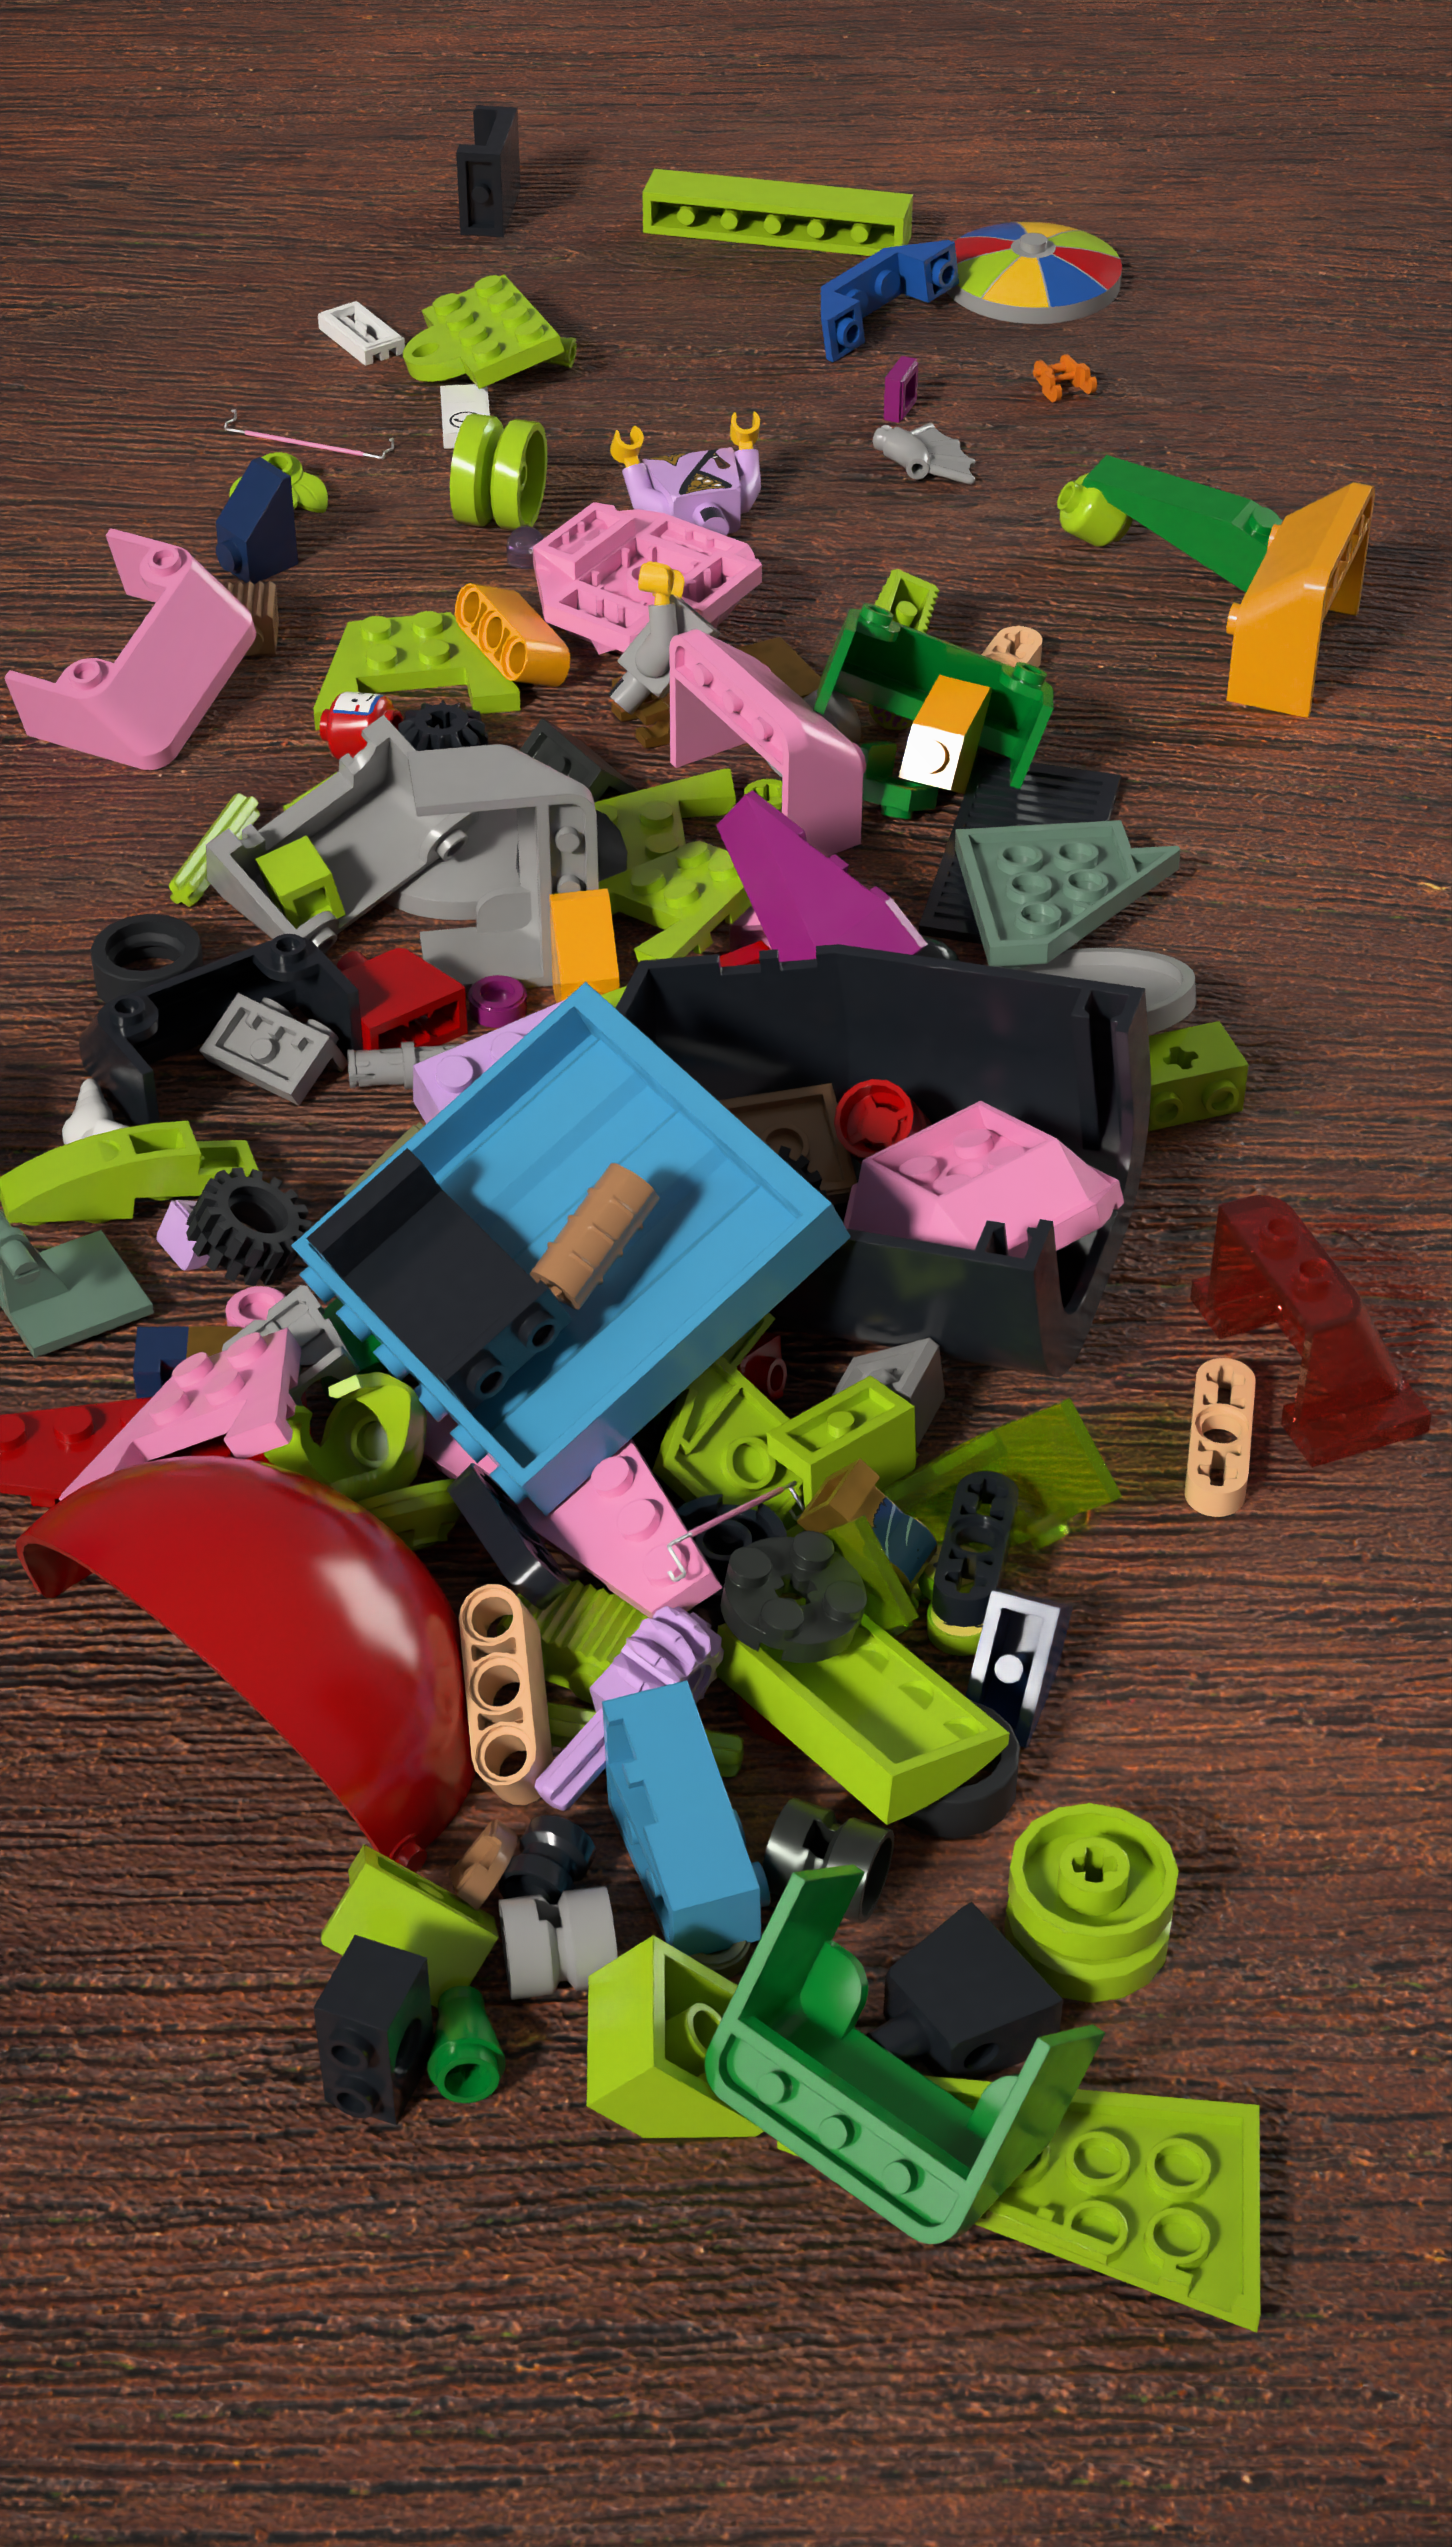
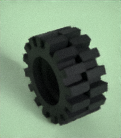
M232 1168L229 1175L225 1170L216 1173L214 1179L210 1178L188 1217L186 1225H189L186 1231L188 1241H196L192 1250L197 1257L206 1254L210 1257L206 1263L208 1268L214 1272L219 1266L227 1269L224 1278L235 1282L238 1275H243L245 1285L256 1286L259 1279L262 1280L265 1286L274 1284L277 1277L282 1280L287 1275L298 1256V1253L291 1245L311 1228V1221L305 1220L309 1212L305 1204L294 1205L299 1196L292 1189L285 1193L279 1190L282 1181L272 1177L270 1183L262 1180L263 1172L252 1169L249 1176L246 1177L243 1168ZM242 1223H245V1224L251 1226V1227L254 1228L256 1231H254V1230H252V1229L246 1227V1226L243 1225Z

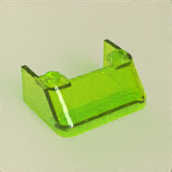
M1071 1398L978 1434L880 1490L904 1514L924 1524L934 1535L937 1543H941L945 1536L959 1481L966 1475L978 1471L1001 1473L1012 1479L1019 1490L1016 1524L1010 1547L1030 1540L1035 1550L1043 1548L1069 1534L1071 1529L1067 1523L1068 1519L1122 1497ZM982 1504L978 1514L990 1516L991 1505ZM860 1516L819 1532L833 1542L834 1551L842 1555L861 1576L867 1596L864 1614L892 1637L914 1625L912 1621L919 1617L915 1610L920 1606L918 1601L926 1596L920 1591L918 1581L908 1594L906 1593L866 1516ZM966 1543L981 1552L992 1550L990 1546L982 1543Z

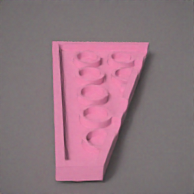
M425 1409L427 1413V1434L423 1456L431 1461L440 1472L450 1479H455L471 1463L480 1466L489 1474L498 1467L488 1455L479 1463H476L450 1434L458 1424L448 1414L441 1421L437 1422ZM632 1438L614 1455L601 1461L594 1468L591 1476L547 1516L528 1497L517 1505L543 1543L546 1542L554 1547L567 1561L581 1571L585 1569L604 1582L611 1592L651 1619L657 1610L665 1606H669L672 1609L679 1606L687 1612L723 1588L692 1537L672 1546L686 1571V1576L678 1582L671 1580L667 1573L671 1570L675 1578L682 1573L668 1551L667 1545L689 1531Z

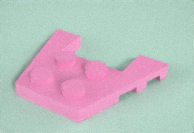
M288 1327L263 1337L258 1332L251 1333L237 1340L225 1351L209 1357L206 1353L201 1352L182 1361L173 1370L172 1377L64 1490L59 1500L61 1501L82 1486L101 1477L133 1465L146 1463L226 1434L223 1440L235 1458L247 1459L289 1444L292 1439L293 1430L286 1419L295 1415L296 1403L289 1394V1390L298 1386L301 1347Z

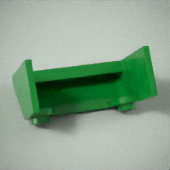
M864 603L861 610L850 609L821 676L813 711L824 715L834 690L914 721L939 675L991 687L993 690L978 746L1009 757L1010 786L1021 789L1054 709L1053 687L1045 681L1047 674L1035 666L1022 662H1017L1015 668L894 622L892 621L894 615L891 612L873 604Z
M854 1864L793 1872L708 2046L705 2056V2072L708 2083L719 2099L913 2239L926 2244H937L959 2237L978 2221L1050 2143L1105 2032L1091 2024L1038 2037L1020 2074L1001 2077L993 2081L982 2093L975 2109H971L854 2028L867 2001L868 1980L860 1961L832 1939L865 1872Z

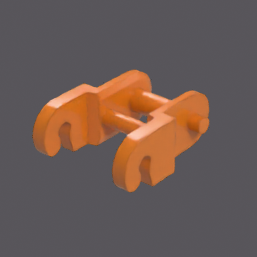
M1068 354L1060 357V363L1047 365L1044 361L1038 360L1034 364L1033 376L1036 377V380L1042 386V393L1052 403L1062 399L1061 385H1056L1057 382L1068 380L1074 387H1080L1086 394L1095 393L1097 390V379L1095 376L1091 377L1090 368L1085 363L1078 364Z

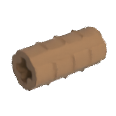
M611 1163L594 1187L588 1188L586 1198L574 1214L568 1215V1222L555 1240L548 1242V1249L530 1272L536 1283L542 1280L550 1288L558 1301L573 1309L579 1310L596 1286L603 1284V1277L617 1258L623 1256V1249L634 1234L643 1229V1222L660 1200V1197L651 1185L633 1171L617 1163Z

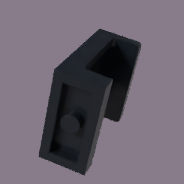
M477 105L473 111L475 145L459 144L456 152L460 235L504 237L521 189L518 107Z

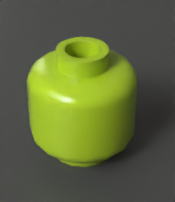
M1087 473L1081 475L1074 482H1068L1061 490L1057 500V507L1060 509L1059 520L1065 532L1096 547H1102L1122 539L1128 532L1133 518L1108 503L1100 490L1096 488L1087 489L1081 485L1084 478L1089 474Z

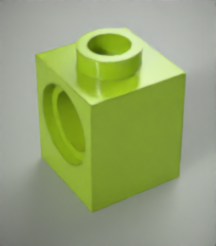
M307 835L255 859L271 902L295 929L324 911H331L337 919L346 915L332 873Z

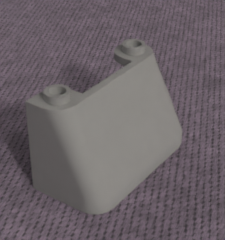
M384 715L362 730L361 736L368 742L364 749L359 751L354 758L349 753L339 759V772L258 831L252 824L248 825L242 830V840H239L228 828L206 844L208 882L225 901L270 938L274 939L282 934H296L312 941L323 953H326L336 942L337 934L440 857L443 860L451 859L468 843L469 837L466 835V832L471 823L472 812L417 817L407 753L416 750ZM307 835L332 873L346 915L337 919L331 911H324L295 929L271 902L255 859Z

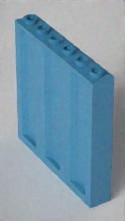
M585 982L291 1246L308 1265L299 1275L325 1304L334 1296L342 1302L344 1306L336 1312V1315L362 1343L371 1335L381 1343L373 1353L396 1379L402 1381L410 1374L419 1383L414 1391L423 1407L437 1422L441 1421L448 1414L458 1424L450 1434L476 1463H479L486 1455L489 1456L498 1466L489 1474L490 1477L516 1505L528 1497L547 1516L591 1476L594 1468L601 1461L614 1455L851 1236L829 1200ZM408 1148L425 1165L442 1190L532 1278L530 1272L548 1249V1242L555 1240L568 1222V1215L575 1213L588 1195V1188L594 1187L609 1165L617 1163L636 1173L651 1185L660 1197L659 1202L643 1222V1229L634 1234L623 1249V1256L617 1258L604 1275L603 1284L596 1286L579 1310L560 1302L572 1318V1321L559 1332L556 1340L545 1350L537 1352L507 1380L500 1392L484 1400L471 1413L329 1267L306 1239Z

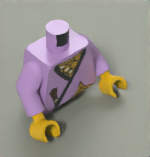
M753 411L752 428L750 429L740 428L736 423L737 414L736 412L733 413L730 438L735 445L739 446V450L735 452L732 447L642 459V463H640L638 455L644 440L641 429L637 426L632 427L630 432L631 445L622 442L620 433L616 430L610 446V452L615 460L625 464L626 468L622 470V474L633 508L665 513L725 536L728 533L737 532L740 529L741 514L749 512L761 490L759 451L753 449V445L758 440L760 417L757 412Z

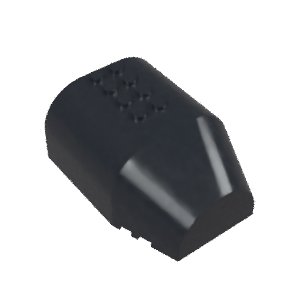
M841 944L816 946V959L780 962L779 951L774 949L759 951L760 964L721 967L719 954L643 960L639 962L616 1009L716 1100L832 1083L838 1105L843 1095L857 1083L870 1079L888 1080L906 1092L911 1100L923 1111L932 1125L978 1101H983L1057 1138L1086 1164L1119 1180L1124 1204L1118 1210L1113 1209L1111 1218L1101 1228L1056 1251L1053 1221L1040 1219L1037 1228H1027L1029 1248L1025 1258L1009 1256L1005 1223L989 1220L986 1221L975 1250L847 1229L851 1237L769 1312L775 1318L770 1326L890 1348L931 1338L939 1345L940 1357L1052 1377H1061L1069 1371L1086 1340L1132 1215L1143 1167L1151 1099V1065L1145 988ZM850 1154L858 1183L862 1165ZM848 1203L833 1205L843 1223Z

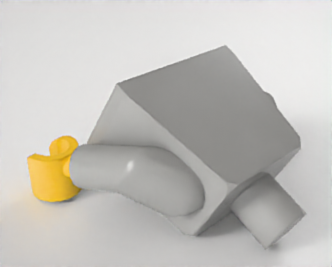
M652 561L642 564L638 581L640 591L653 593L652 596L655 597L654 604L648 605L649 622L618 659L617 662L627 672L608 693L619 706L631 715L651 692L659 698H665L670 693L669 646L673 636L693 629H698L716 639L721 634L682 599L684 589L682 573L678 570H673L667 564Z

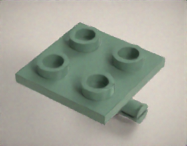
M0 1210V1306L34 1358L154 1313L153 1304L102 1230L38 1253L24 1232L19 1228L12 1227L6 1219L4 1212Z

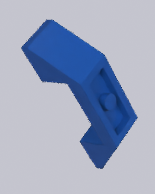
M943 240L883 248L821 286V323L826 359L830 362H835L864 344L865 337L862 318L899 295L905 294L929 303L958 285L959 275L955 242Z

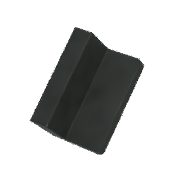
M541 718L519 750L585 785L592 793L594 802L599 801L608 786L623 794L639 791L585 743L544 718Z

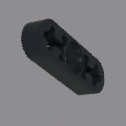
M471 1463L447 1487V1491L506 1579L531 1604L545 1611L569 1587L570 1582L518 1506L495 1483L489 1473L475 1463Z
M978 1471L968 1474L959 1481L934 1574L932 1608L935 1614L944 1622L954 1626L973 1627L983 1624L991 1590H998L1001 1587L1016 1524L1019 1490L1015 1482L1001 1473ZM982 1504L991 1505L990 1516L978 1514ZM971 1542L982 1543L990 1546L992 1550L976 1553L963 1550L959 1546ZM962 1578L974 1580V1586L971 1588L970 1593L960 1592Z

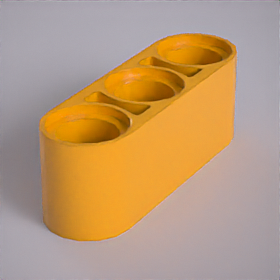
M474 583L466 584L461 588L455 603L456 622L506 679L548 687H558L564 682L570 668V653L567 645L518 592Z

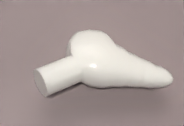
M88 1078L82 1083L75 1109L62 1128L65 1145L85 1137L129 1127L114 1121L112 1110L108 1106L100 1086L92 1078Z

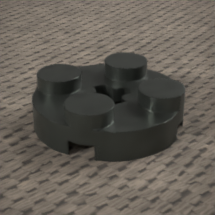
M803 1531L795 1537L767 1538L735 1550L730 1556L720 1606L727 1626L745 1645L759 1652L760 1644L763 1643L771 1648L783 1650L781 1660L794 1663H812L832 1658L849 1646L853 1640L855 1630L861 1624L867 1596L861 1576L846 1558L834 1551L833 1542L819 1532ZM782 1593L798 1594L806 1599V1605H798L792 1598H779Z

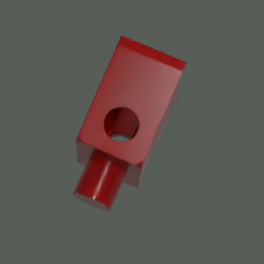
M395 948L369 960L361 952L351 951L342 956L338 961L336 967L359 990L363 1050L401 1048V1042L411 1041L414 1042V1047L441 1046L468 1034L465 987L408 949Z

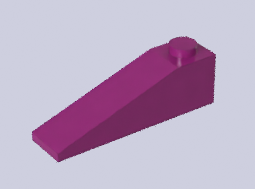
M753 790L745 794L716 825L772 950L778 949L780 962L816 959V946L841 944L917 955L928 945L889 895L877 886L869 890L847 873L849 864L836 854L827 858L807 842L806 833L801 827Z

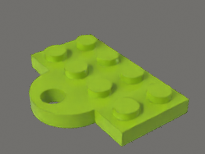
M503 274L501 276L491 275L484 277L475 283L474 288L460 294L450 293L440 296L433 302L432 306L423 309L422 313L428 328L417 334L407 343L403 350V358L410 376L416 380L425 382L442 381L466 373L478 389H481L564 353L565 350L559 334L506 275Z

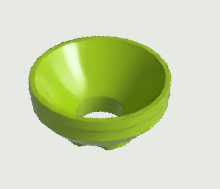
M455 1479L415 1485L356 1502L392 1529L413 1552L448 1541L447 1534L462 1513L447 1491V1487Z

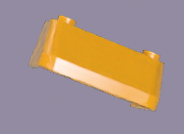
M1352 482L1287 515L1281 525H1273L1269 536L1267 553L1241 604L1234 602L1229 611L1226 633L1234 635L1226 701L1305 718L1309 717L1322 623L1328 610L1357 616L1359 611L1374 506L1375 486Z

